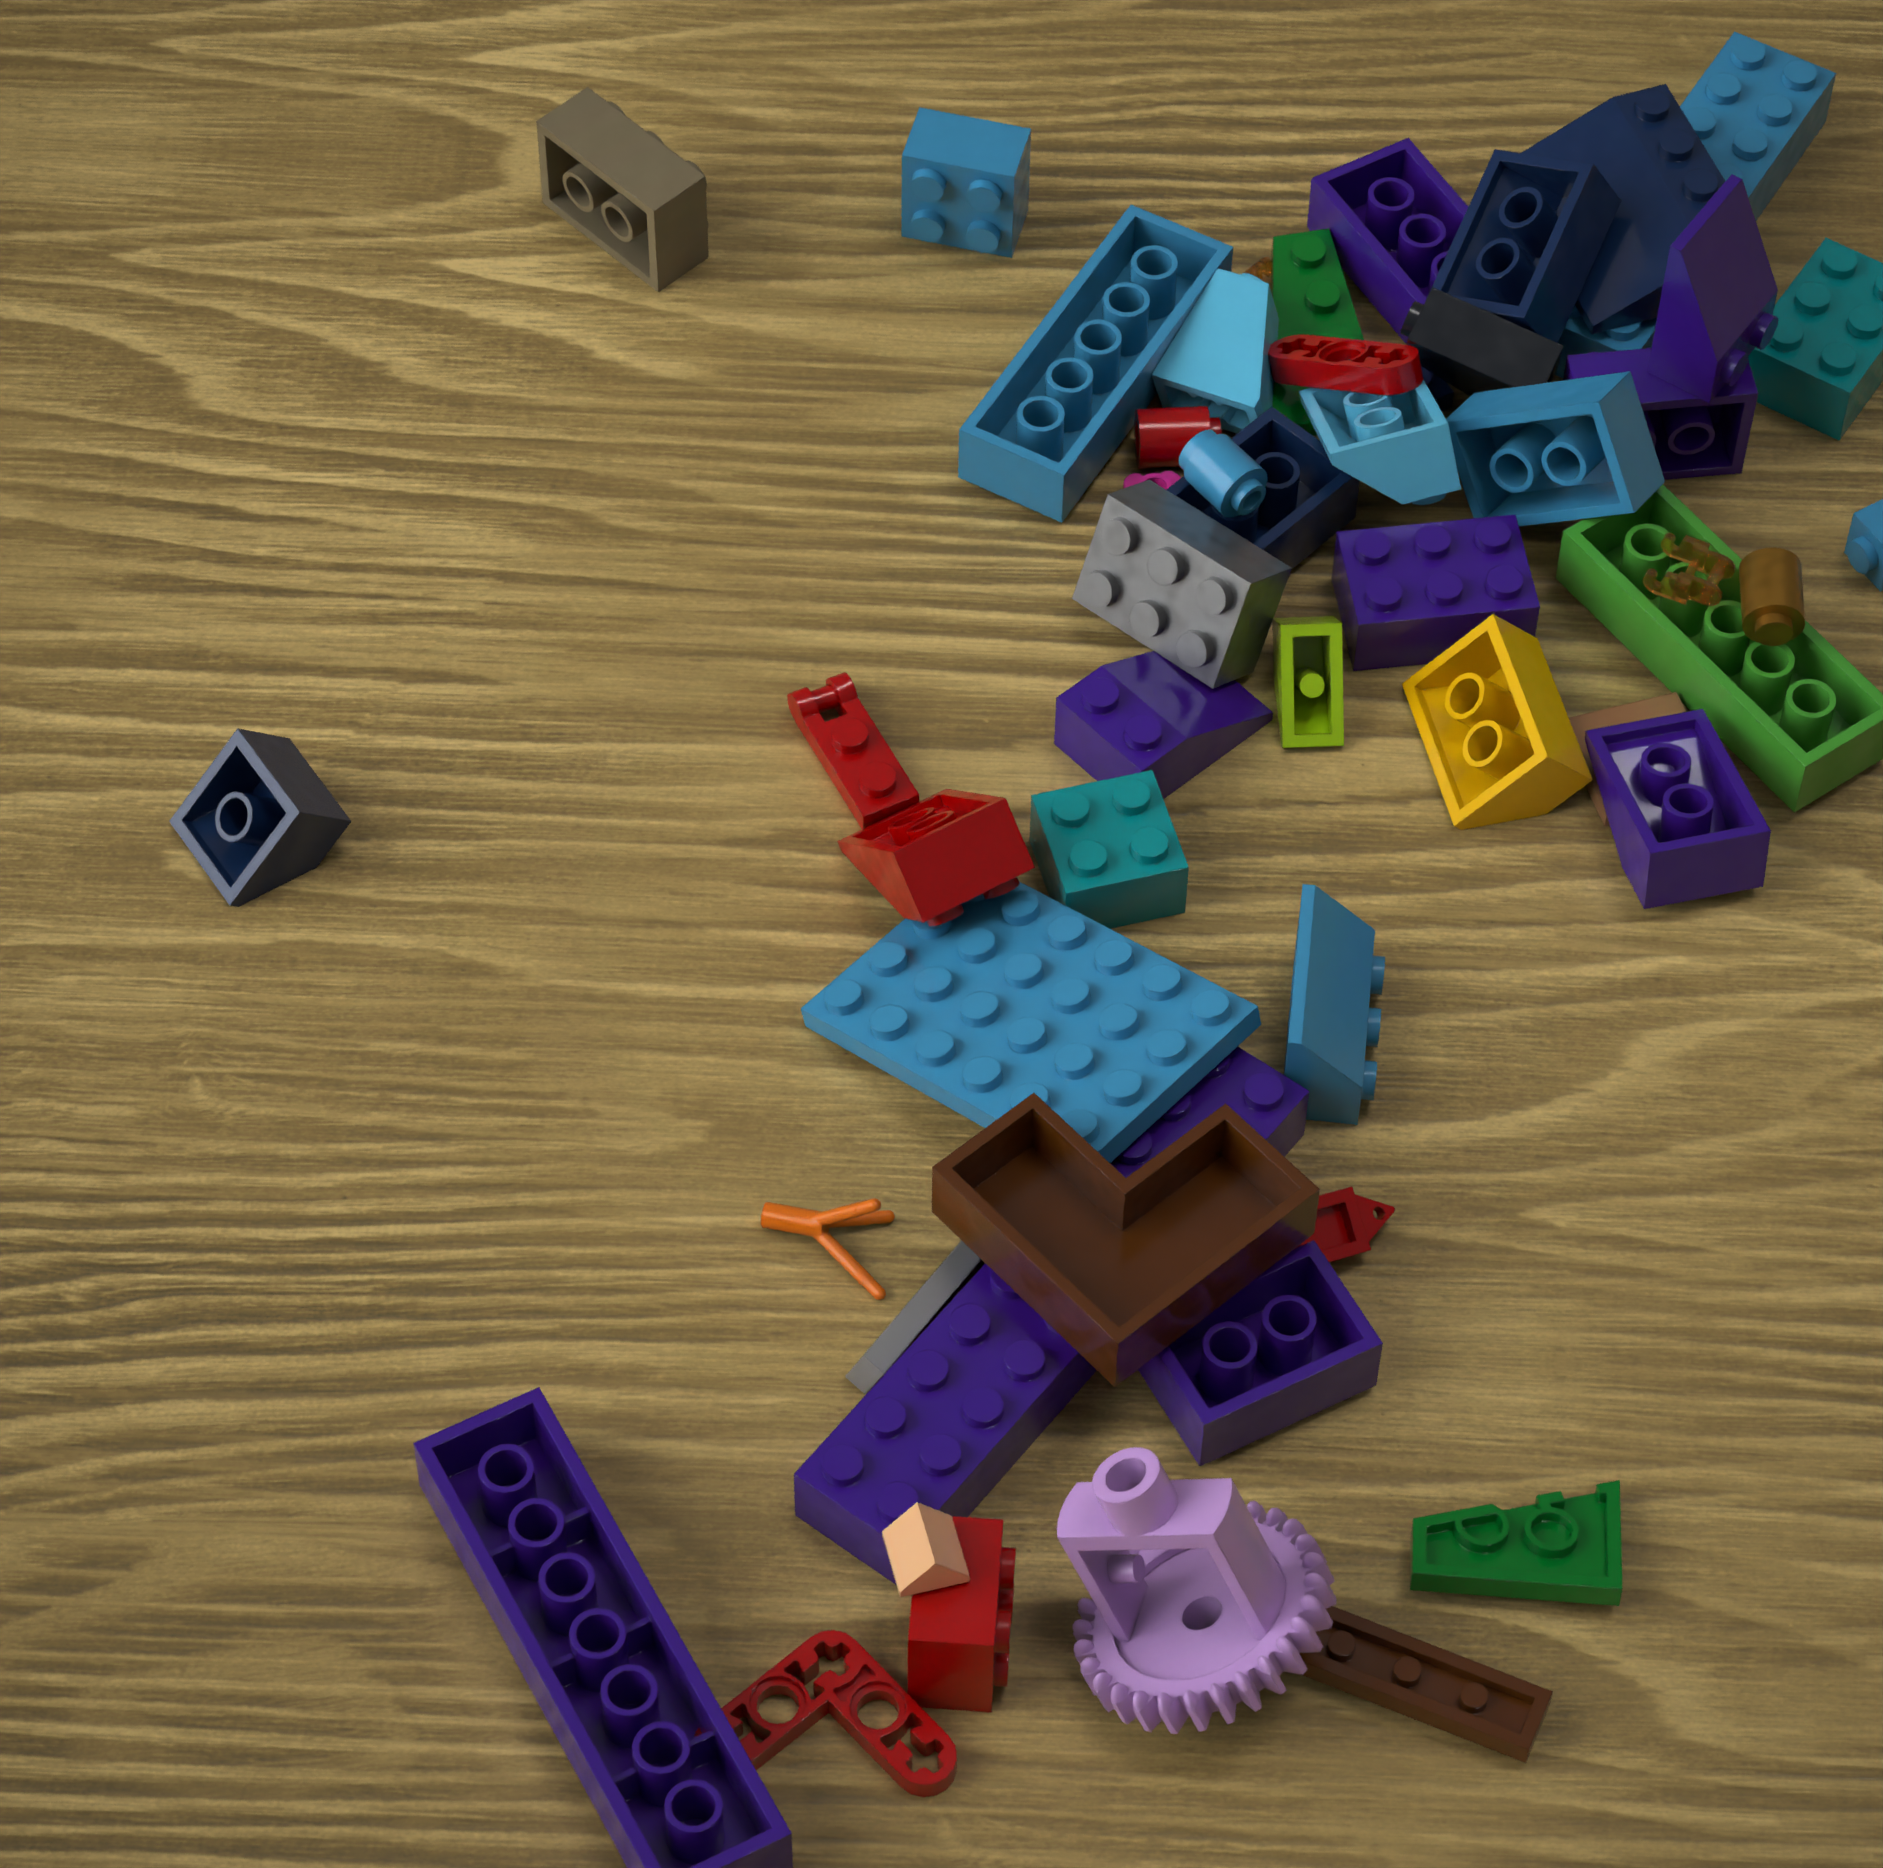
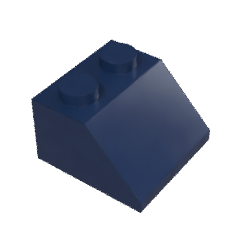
M237 728L169 822L228 904L240 907L317 868L351 823V820L290 738Z

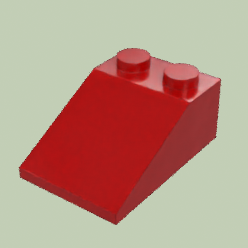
M944 789L837 841L842 853L903 918L922 923L927 921L930 927L941 925L960 916L964 912L962 903L983 894L985 899H991L1010 892L1020 885L1017 876L1035 868L1006 798L952 789Z

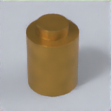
M1777 547L1758 549L1746 555L1739 565L1743 631L1747 637L1767 646L1783 645L1799 636L1805 627L1801 561L1793 552Z

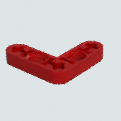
M828 1630L811 1636L721 1708L738 1738L743 1735V1722L740 1718L746 1717L752 1731L742 1738L740 1743L756 1770L829 1713L889 1776L908 1793L920 1797L936 1796L947 1790L955 1779L957 1753L956 1746L949 1735L854 1638L845 1632ZM825 1656L833 1662L843 1657L844 1674L838 1676L832 1670L824 1672L813 1681V1694L816 1698L811 1699L805 1685L819 1674V1658ZM799 1675L801 1681L795 1678L794 1676ZM781 1694L793 1699L799 1708L797 1714L785 1723H770L763 1719L758 1712L759 1706L764 1699L772 1695ZM872 1700H884L896 1708L898 1717L892 1725L882 1729L867 1727L861 1722L858 1717L859 1710L864 1704ZM910 1726L915 1727L910 1730V1744L921 1755L927 1757L934 1752L939 1754L937 1772L932 1773L925 1767L916 1772L911 1770L913 1768V1755L911 1750L901 1741ZM700 1728L697 1729L694 1737L703 1734ZM754 1734L763 1739V1741L758 1743ZM895 1744L892 1750L888 1749V1747Z

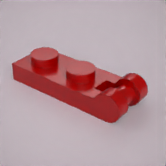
M846 672L826 679V686L813 691L804 687L787 695L788 706L793 719L861 829L919 802V793L859 700L854 683ZM835 708L839 717L825 722L821 713Z

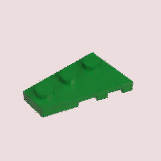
M1620 1480L1597 1484L1595 1493L1564 1499L1561 1491L1536 1495L1535 1504L1502 1510L1493 1504L1413 1518L1410 1539V1590L1598 1605H1620L1623 1589Z

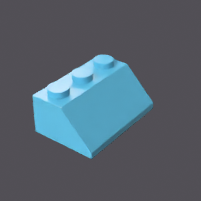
M1424 380L1417 388L1397 395H1377L1322 388H1308L1299 391L1301 403L1334 467L1402 505L1411 502L1416 505L1432 504L1442 500L1446 493L1461 490L1448 422Z

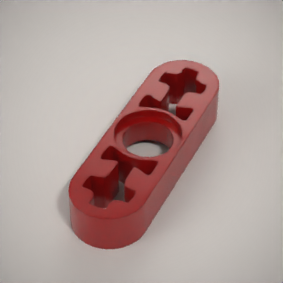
M1300 334L1284 337L1273 342L1268 351L1272 378L1279 384L1377 395H1397L1411 391L1423 382L1419 352L1416 347L1411 345Z

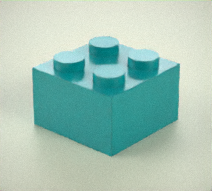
M1153 770L1031 795L1029 841L1050 898L1110 929L1185 913L1189 866Z

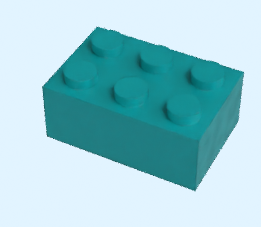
M1825 238L1775 304L1773 315L1778 317V325L1771 341L1763 350L1755 348L1749 355L1748 360L1758 390L1757 403L1840 441L1883 382V263Z

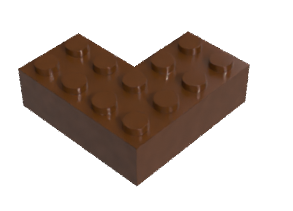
M1035 1093L1028 1096L932 1167V1212L1114 1387L1312 1236L1315 1231L1320 1189L1226 1103L1127 1178Z

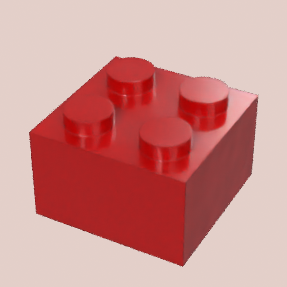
M952 1516L970 1576V1582L912 1595L908 1634L907 1693L921 1708L992 1713L994 1686H1008L1016 1548L1002 1547L1004 1520Z

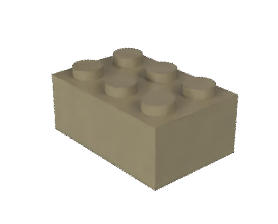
M588 87L536 121L542 201L551 210L657 292H660L709 257L706 176L695 163L682 159L666 147L655 133L645 131L625 116L618 105L611 101L607 102Z

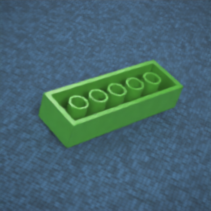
M1663 484L1635 513L1587 518L1563 530L1555 578L1672 693L1677 692L1681 702L1690 711L1704 709L1720 740L1794 813L1883 759V694L1806 620L1802 633L1783 645L1767 646L1747 637L1742 628L1739 565L1742 559Z

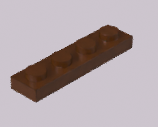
M1334 1606L1326 1608L1333 1621L1332 1627L1316 1632L1323 1645L1320 1652L1299 1653L1307 1667V1671L1302 1676L1524 1763L1527 1762L1550 1706L1553 1691Z

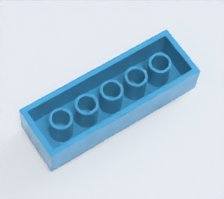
M1130 205L959 429L958 478L1062 523L1134 426L1135 410L1146 409L1156 396L1157 390L1152 378L1153 371L1217 268L1231 272L1233 247L1134 205Z

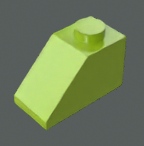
M1334 616L1273 618V678L1281 747L1344 746L1342 622Z

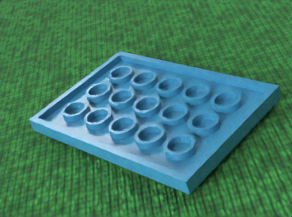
M1020 881L1018 887L1001 896L985 899L983 894L962 903L964 912L955 919L941 925L930 927L927 921L922 923L905 918L800 1008L807 1028L984 1128L1035 1093L1109 1163L1118 1157L1262 1025L1257 1005Z

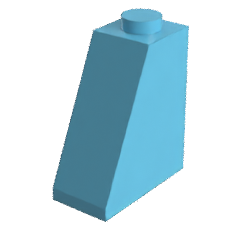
M1217 268L1152 373L1162 408L1207 406L1210 418H1220L1221 429L1237 434L1272 407L1274 380L1272 378L1268 352L1270 345L1278 339L1279 317L1269 283H1265L1257 276L1249 273L1239 275Z

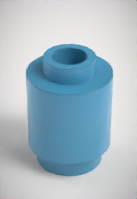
M1204 430L1192 437L1182 449L1179 456V466L1184 470L1185 480L1223 516L1230 518L1238 515H1247L1262 503L1266 495L1267 472L1226 434H1216L1213 430Z

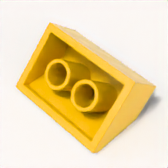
M1492 614L1402 683L1454 827L1465 830L1546 815L1593 780L1538 638L1502 618Z

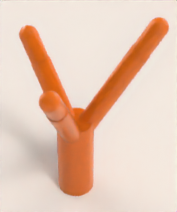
M873 1198L823 1212L772 1202L765 1203L761 1214L762 1228L814 1237L876 1300L885 1298V1289L829 1233V1228L893 1222L895 1215L891 1210L878 1211L881 1208V1202L878 1199Z

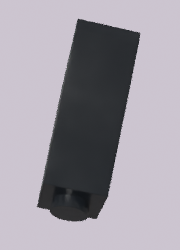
M1432 287L1425 304L1414 301L1400 331V334L1408 337L1407 345L1418 349L1421 367L1469 396L1476 392L1554 382L1563 350V345L1434 287Z

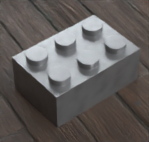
M1147 480L1107 494L1072 599L1213 689L1254 672L1292 568L1153 481Z

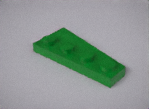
M1329 228L1273 236L1271 249V293L1279 317L1277 340L1300 334L1364 340ZM1274 381L1272 407L1311 435L1317 436L1299 396L1300 390L1312 387L1285 385Z

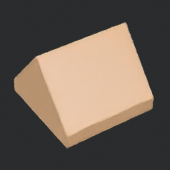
M917 1502L882 1531V1537L900 1597L970 1582V1576L951 1515Z

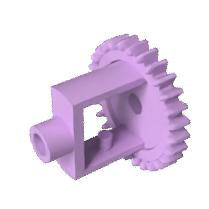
M1134 1447L1118 1451L1109 1456L1097 1468L1092 1482H1077L1064 1501L1057 1523V1538L1093 1599L1092 1601L1088 1598H1081L1078 1601V1612L1082 1619L1076 1620L1073 1623V1635L1077 1640L1073 1647L1074 1654L1080 1664V1672L1094 1696L1097 1695L1107 1712L1115 1709L1123 1723L1128 1725L1135 1718H1138L1143 1729L1151 1732L1163 1720L1170 1734H1178L1190 1716L1197 1730L1201 1732L1206 1731L1211 1715L1216 1711L1220 1712L1227 1724L1235 1722L1236 1704L1243 1701L1255 1712L1260 1710L1262 1705L1259 1691L1266 1688L1282 1695L1287 1691L1280 1678L1283 1672L1303 1675L1307 1671V1667L1299 1653L1320 1652L1323 1648L1316 1632L1332 1627L1333 1621L1326 1608L1336 1605V1597L1330 1587L1335 1582L1334 1577L1314 1537L1307 1534L1304 1526L1297 1519L1288 1520L1286 1514L1279 1508H1271L1266 1514L1263 1506L1256 1501H1250L1246 1506L1232 1478L1170 1480L1158 1457L1152 1451Z

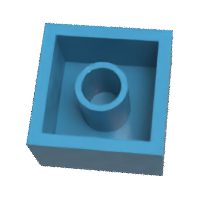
M919 107L902 153L901 236L1012 258L1029 209L1031 129Z

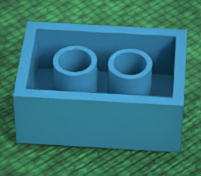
M1630 371L1476 392L1446 418L1457 470L1473 518L1516 514L1520 527L1635 513L1665 482Z

